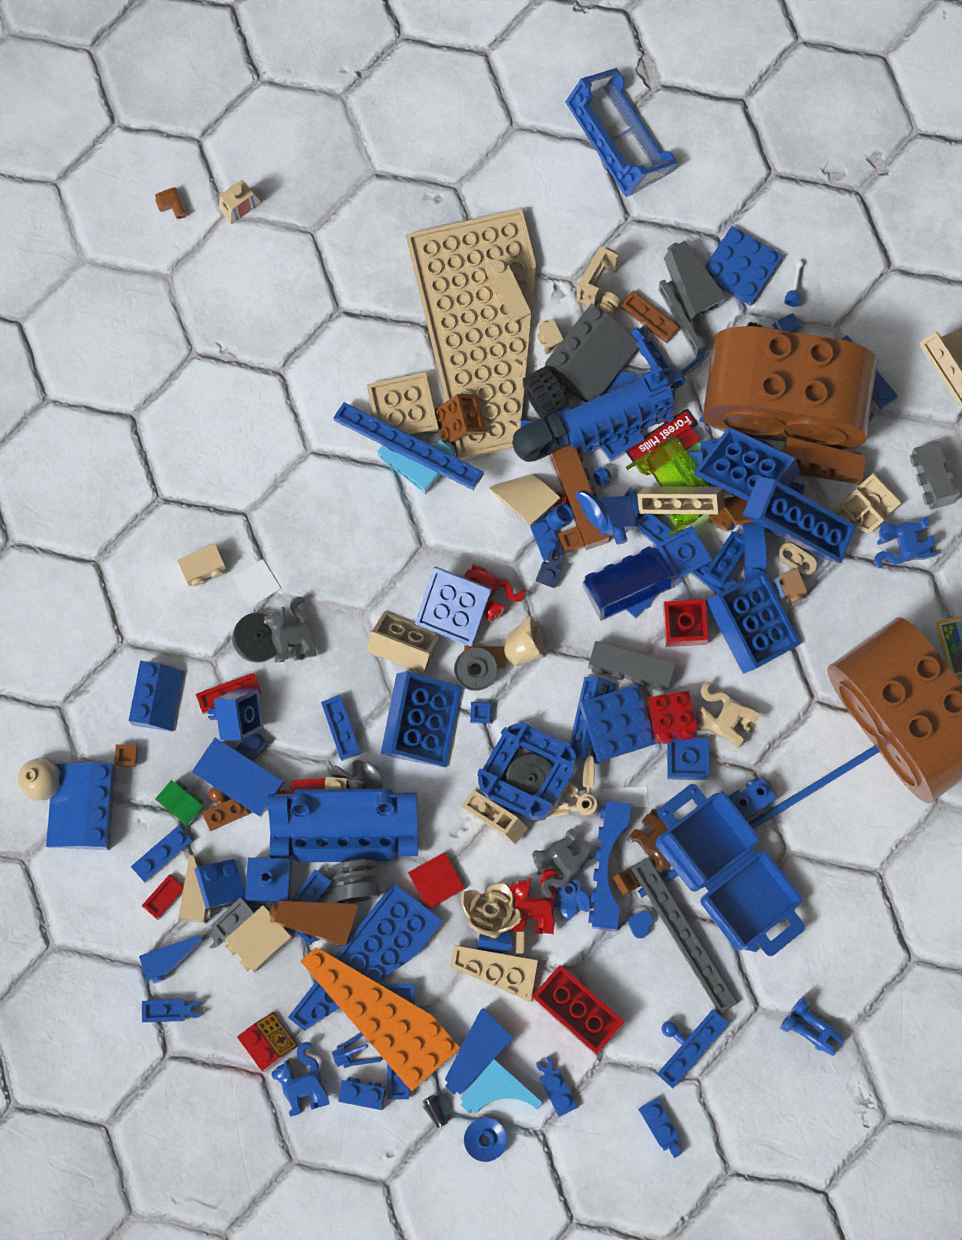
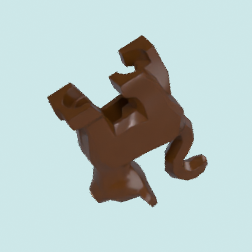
M652 809L643 818L641 823L645 826H651L653 831L648 836L642 831L634 829L628 841L630 843L637 842L645 854L655 860L656 869L662 872L669 869L671 865L656 847L655 841L668 828L658 816L657 811Z

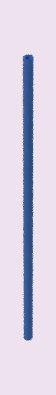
M874 745L750 821L749 825L754 830L880 752L879 749ZM672 869L661 876L666 884L679 875ZM643 888L638 890L641 898L646 896Z

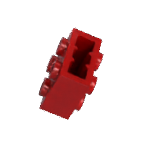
M689 690L648 697L647 706L655 743L667 744L673 740H690L697 736V724Z

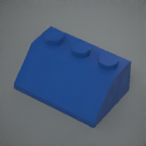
M140 660L128 720L132 726L173 732L184 671L164 664Z

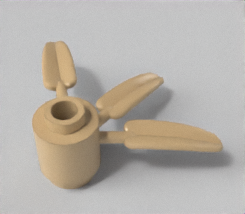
M588 756L584 765L583 786L587 787V794L580 796L577 793L578 788L570 782L565 793L569 797L575 796L578 798L576 805L569 806L568 803L557 804L554 811L548 817L567 815L570 813V810L577 809L587 817H595L599 814L601 803L596 797L591 795V787L594 786L595 781L593 756Z

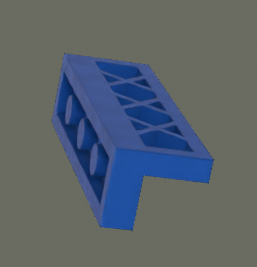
M584 677L579 702L603 695L601 692L603 685L608 687L606 694L614 692L616 684L600 677ZM578 703L570 745L578 759L586 760L592 743ZM594 752V764H599V762H597V758Z

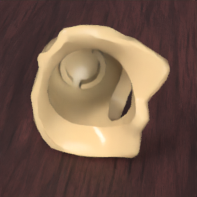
M532 616L526 617L519 626L507 634L504 652L506 658L514 666L523 665L547 656L541 636V623L539 621L534 622Z

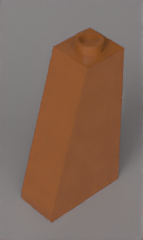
M277 901L276 905H272L269 916L271 917V923L339 946H346L359 905Z

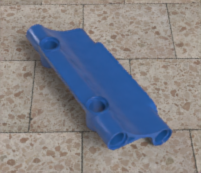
M388 788L298 789L292 794L268 795L270 858H290V855H293L294 859L298 862H344L351 859L386 862L393 860L396 854H399V857L418 856L417 792L394 793Z

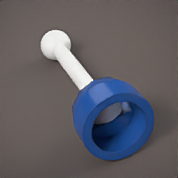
M797 260L795 263L797 269L793 290L787 292L784 303L791 307H797L801 302L800 293L796 290L800 269L803 266L802 260Z

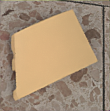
M873 472L832 512L855 524L856 528L870 534L902 501Z
M533 475L489 488L501 502H504L515 514H518L530 527L560 500V497L551 488Z

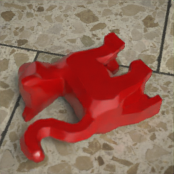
M472 564L471 570L468 569L464 575L467 579L493 588L484 612L486 620L489 622L499 618L502 613H507L503 604L491 601L500 587L505 588L506 596L514 602L522 601L527 594L525 589L515 594L510 581L497 577L476 564Z
M554 869L545 870L541 874V884L546 879L557 876V871ZM531 878L511 883L510 889L516 897L514 908L518 909L522 915V920L512 928V931L523 932L527 919L535 918L538 922L537 926L534 927V933L553 935L555 926L553 912L557 896L556 888L554 886L550 887V891L553 894L551 898H529L532 888Z

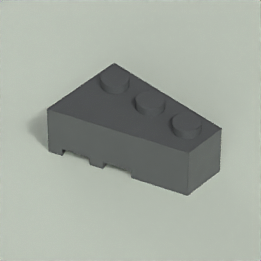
M938 441L914 448L910 455V461L912 466L917 469L918 474H916L919 486H922L924 490V503L929 505L930 510L954 504L960 494V490L953 487L951 480L954 477L952 472L948 473L945 465L947 461Z

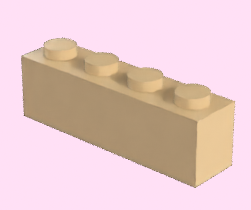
M644 487L637 494L639 514H719L725 507L724 489L719 487Z

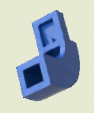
M756 522L739 524L744 552V580L763 570L766 574L767 559L764 526Z

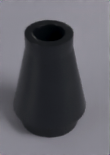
M438 1094L429 1096L422 1101L424 1104L423 1109L437 1128L448 1123L443 1100L439 1098Z

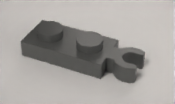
M240 897L211 925L214 931L206 933L202 939L205 941L212 937L214 942L210 948H216L220 943V938L225 942V939L256 911L243 897Z

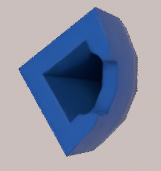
M508 931L501 933L498 938L479 934L477 949L505 953L513 945L512 937Z

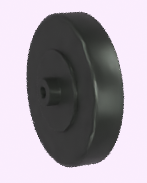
M248 614L242 617L234 627L232 633L233 646L236 652L247 661L254 663L265 662L273 658L277 653L272 642V631L264 623L266 614Z
M537 753L521 754L510 763L506 772V783L532 796L537 795L553 764L547 758Z

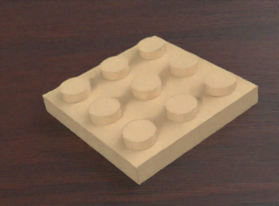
M426 372L367 384L373 417L412 436L439 431Z

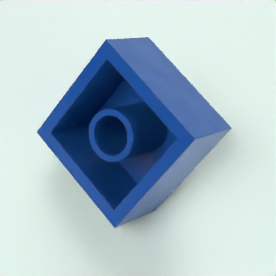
M237 688L214 699L215 707H210L208 710V714H214V716H208L209 720H217L220 740H243L264 729L258 688Z
M248 857L245 900L250 903L276 904L277 901H290L292 861L290 859Z

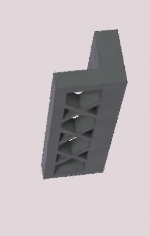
M665 279L660 281L658 291L695 356L698 357L700 354L712 350L713 342L700 319L698 318L691 323L688 321L673 282L667 283Z

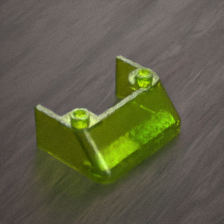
M671 436L626 466V469L629 470L637 465L640 473L647 476L653 474L660 487H709L705 480L694 475L697 467L680 441L674 436ZM670 514V520L676 527L668 532L669 536L692 524L704 514Z

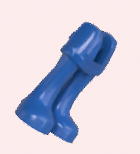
M802 996L791 1009L792 1013L786 1016L780 1029L785 1032L794 1031L809 1040L818 1051L834 1056L837 1050L826 1042L827 1039L830 1037L841 1045L845 1039L836 1030L835 1026L827 1024L813 1014L808 1008L809 1000ZM796 1016L811 1024L820 1031V1034L818 1035L810 1030Z

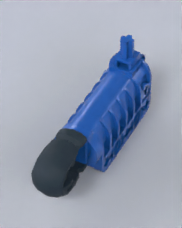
M654 365L652 366V371L638 376L637 380L628 384L625 382L622 384L623 387L616 390L611 388L608 390V393L602 396L597 394L593 400L586 403L581 401L579 406L572 409L567 407L548 416L547 419H539L522 426L513 436L512 444L514 451L520 459L526 462L544 458L555 452L557 448L562 449L569 444L572 450L581 446L584 453L593 452L602 446H607L673 416L675 411L671 391L683 386L686 383V379L682 371H675L665 375L661 367Z

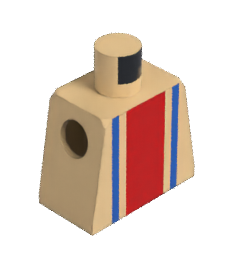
M240 180L220 195L219 210L229 223L233 224L261 204V201L245 181Z

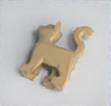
M706 682L701 687L702 697L706 701L711 702L722 700L724 706L717 718L710 711L702 707L698 711L697 729L700 731L711 730L718 737L731 740L733 747L738 749L744 739L734 730V727L737 723L743 725V730L749 732L753 726L752 723H756L760 714L731 699L728 694L722 691L713 694L709 693L711 683Z

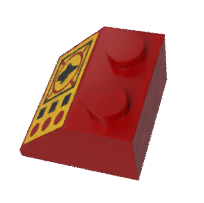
M274 1012L260 1019L237 1036L262 1072H266L298 1047V1044Z

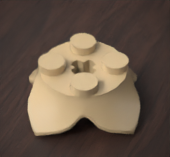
M506 882L493 884L484 893H480L477 890H467L462 893V908L468 918L469 926L480 934L490 936L491 938H498L501 933L514 928L522 920L521 912L513 908V893Z

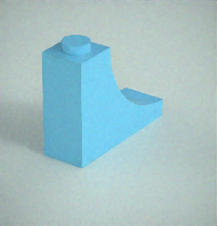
M439 440L434 445V447L456 457L455 448L450 443H443ZM383 445L377 451L380 459L424 494L441 476V474L397 452L391 451Z
M494 1059L460 1097V1100L463 1101L461 1106L468 1113L472 1111L477 1113L485 1105L501 1099L520 1100L531 1105L536 1110L542 1104L535 1095Z

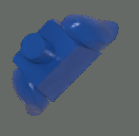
M630 487L624 496L596 498L585 490L575 494L586 518L594 527L599 529L603 536L614 535L617 545L628 541L626 532L635 527L639 515L636 488Z

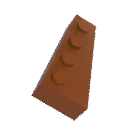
M787 437L783 453L796 458L800 470L798 475L857 485L861 484L864 476L866 456L859 452H848Z

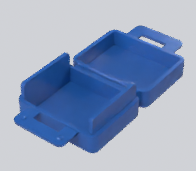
M690 784L658 809V816L667 826L668 830L657 837L655 841L656 847L691 891L697 892L704 887L708 890L700 899L701 905L735 949L744 950L756 941L767 956H774L805 930V924L794 911L802 903L801 895L767 852H755L753 848L756 846L759 836L724 792L715 793L707 799L697 785ZM692 799L697 807L677 821L673 813ZM785 918L790 926L771 941L765 933Z

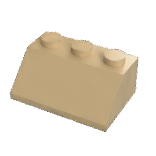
M384 611L371 632L366 651L377 657L385 658L395 664L403 665L413 671L424 674L441 635Z

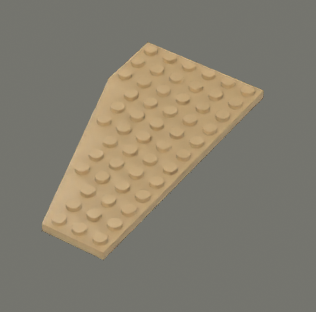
M522 209L406 234L445 402L456 394H476L486 430L482 435H464L455 442L460 460L513 449L512 440L514 433L521 428L524 397L523 378L526 376L531 314L513 323L485 273V264L502 255L504 256L532 312L536 262Z

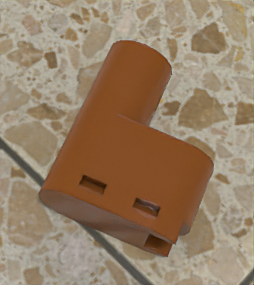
M176 187L155 194V202L160 212L172 209L176 219H182L187 216Z
M724 509L719 514L709 515L708 522L726 532H729L734 524Z

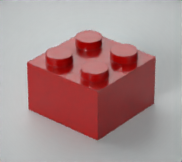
M705 599L664 601L662 609L665 647L707 645L708 628Z

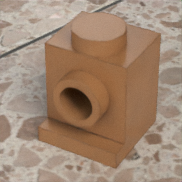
M798 568L778 575L777 578L782 583L783 593L788 597L789 601L795 603L802 600L807 590Z

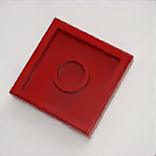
M445 852L408 872L428 910L465 890Z

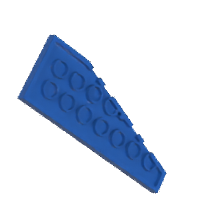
M392 883L348 939L346 946H343L334 958L377 983L416 957L443 921L395 883ZM316 980L288 1018L306 1031L340 1007Z

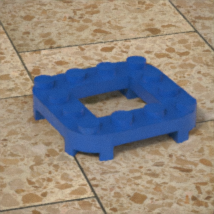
M521 722L513 724L508 728L504 727L500 732L502 736L483 769L480 768L478 771L479 787L489 800L528 819L543 821L554 811L578 767V758L569 743L566 741L563 743L530 727L529 723ZM521 747L540 754L555 763L537 795L532 796L502 781L510 763L514 760Z

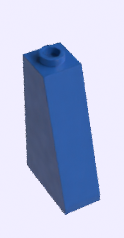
M484 1008L477 1015L445 1077L447 1082L445 1087L453 1094L458 1092L461 1095L493 1059L514 1039Z

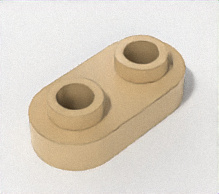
M786 543L779 549L778 558L781 563L792 570L798 568L801 576H810L814 573L817 563L811 555L791 543ZM785 553H791L792 557L786 558ZM802 564H808L809 569H803Z

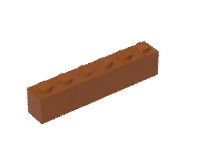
M570 444L562 449L557 448L555 452L550 454V457L567 498L568 505L573 511V519L581 534L585 551L609 543L610 535L603 536L599 529L588 521L575 495L577 492L585 490L597 498L594 486L590 487L588 482L590 480L587 468L583 469L581 464L583 456L580 449L576 450L575 448L572 450Z

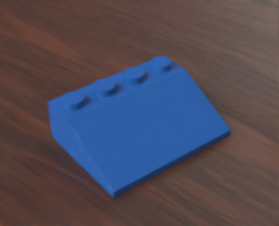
M728 427L696 469L694 475L749 501L758 476L777 480L789 487L800 473L796 458Z
M764 570L705 600L743 674L757 669L801 644Z
M408 671L396 673L380 754L445 768L447 766L462 687Z
M110 763L55 764L61 772V777L59 776L60 788L50 798L46 847L109 850L116 767Z

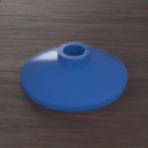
M480 1118L473 1121L466 1129L464 1145L472 1158L481 1162H490L500 1157L507 1145V1135L503 1126L496 1120ZM483 1136L490 1138L488 1144L482 1143L481 1139Z

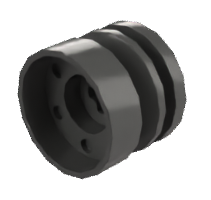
M351 859L332 866L333 872L342 873L335 875L334 881L344 882V885L335 888L337 903L361 902L380 897L379 883L369 881V878L378 875L377 871L368 870L377 867L376 860Z

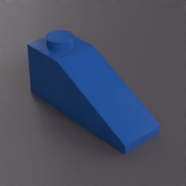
M198 935L140 955L139 958L146 980L149 982L153 981V984L166 980L165 976L170 975L203 942L202 936Z

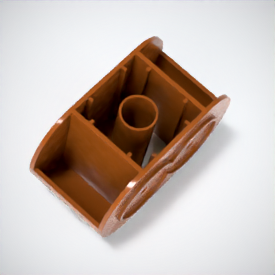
M752 326L732 327L721 330L714 337L702 414L703 420L720 431L725 432L730 427L753 438L786 442L787 437L837 449L860 446L867 439L878 362L877 356L868 348L846 340Z
M896 617L830 664L827 672L830 682L841 702L871 742L877 746L880 754L903 784L923 802L932 803L962 781V683L928 639L909 621Z

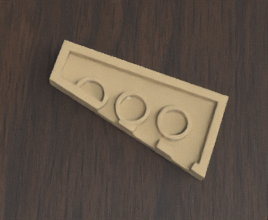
M454 945L450 967L531 1003L538 960Z

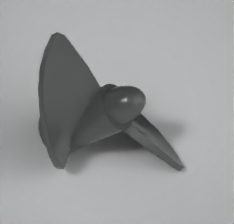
M360 760L352 762L350 773H347L339 766H332L330 769L331 774L336 778H349L348 787L350 789L383 788L381 774L377 767L370 762Z

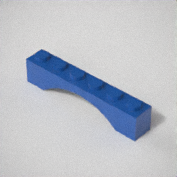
M606 801L605 806H601L600 818L604 819L603 827H599L598 830L601 848H596L595 859L599 860L598 869L594 868L593 881H597L596 890L592 889L590 902H594V911H589L588 923H592V929L615 932L618 930L620 908L614 900L609 887L608 861L615 842L629 827L630 803Z

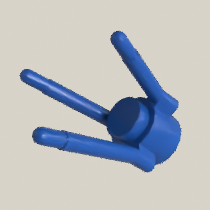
M361 1032L345 1043L338 1045L337 1049L332 1051L337 1067L343 1065L344 1068L355 1065L381 1062L382 1059L371 1058L350 1061L353 1059L352 1054L368 1048V1044L351 1050L347 1047L364 1036Z

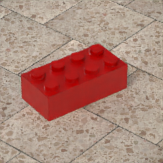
M561 965L555 969L531 997L595 1056L624 1024V1021Z

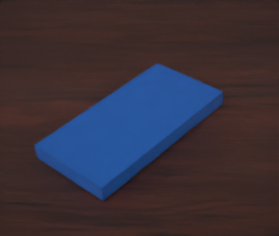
M216 737L191 771L259 817H262L268 808V795L277 794L284 784L282 780Z

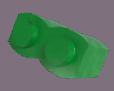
M171 780L155 800L189 827L203 811L204 807L201 805L203 800L196 794L190 796L186 792L187 787L179 780L176 783Z

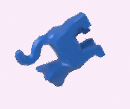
M928 517L920 519L918 523L903 522L894 525L887 521L880 524L877 545L897 539L900 555L894 556L890 552L881 551L875 556V565L878 568H882L883 559H887L892 564H902L905 561L925 560L935 557L936 552L932 548L936 544L934 536H928L925 541H919L917 534L930 526Z
M303 1042L297 1049L299 1060L310 1065L308 1073L293 1078V1068L289 1060L284 1061V1064L277 1066L271 1072L272 1078L282 1084L283 1093L291 1105L290 1117L302 1113L301 1097L309 1095L311 1097V1110L330 1104L327 1090L321 1081L319 1064L315 1058L305 1054V1051L312 1047L310 1042Z

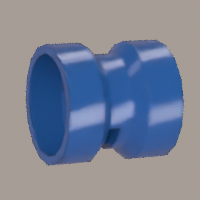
M559 504L546 515V523L553 530L562 529L573 519V511L566 504Z

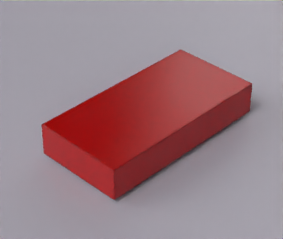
M169 874L141 906L158 920L181 895L184 886Z

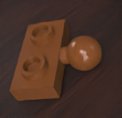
M215 787L210 789L209 798L216 802L217 806L202 812L210 832L249 815L247 809L235 800L231 799L225 802V794Z

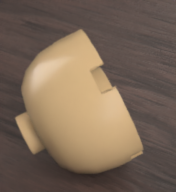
M32 759L26 762L20 769L18 786L22 793L33 800H48L60 788L59 776L61 777V772L57 765L49 760Z

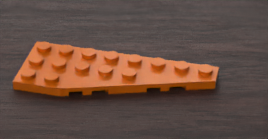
M315 947L300 960L411 1091L415 1090L460 1050L456 1042L431 1014L321 949Z

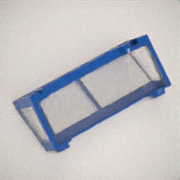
M618 68L581 78L565 103L621 191L627 197L669 175L678 162L670 151L661 153L623 94L624 77Z

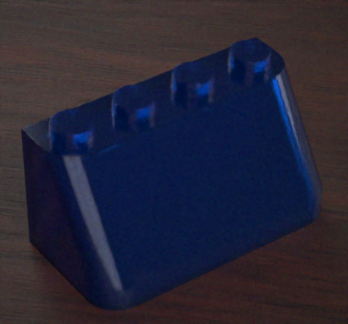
M649 546L642 549L635 556H626L620 563L615 565L612 563L605 566L598 573L592 572L587 574L582 583L599 620L602 621L674 588L675 576L659 551Z

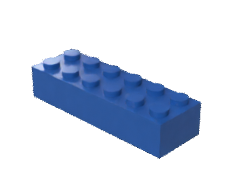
M760 476L757 478L743 516L824 560L842 563L856 528L855 524L777 480Z

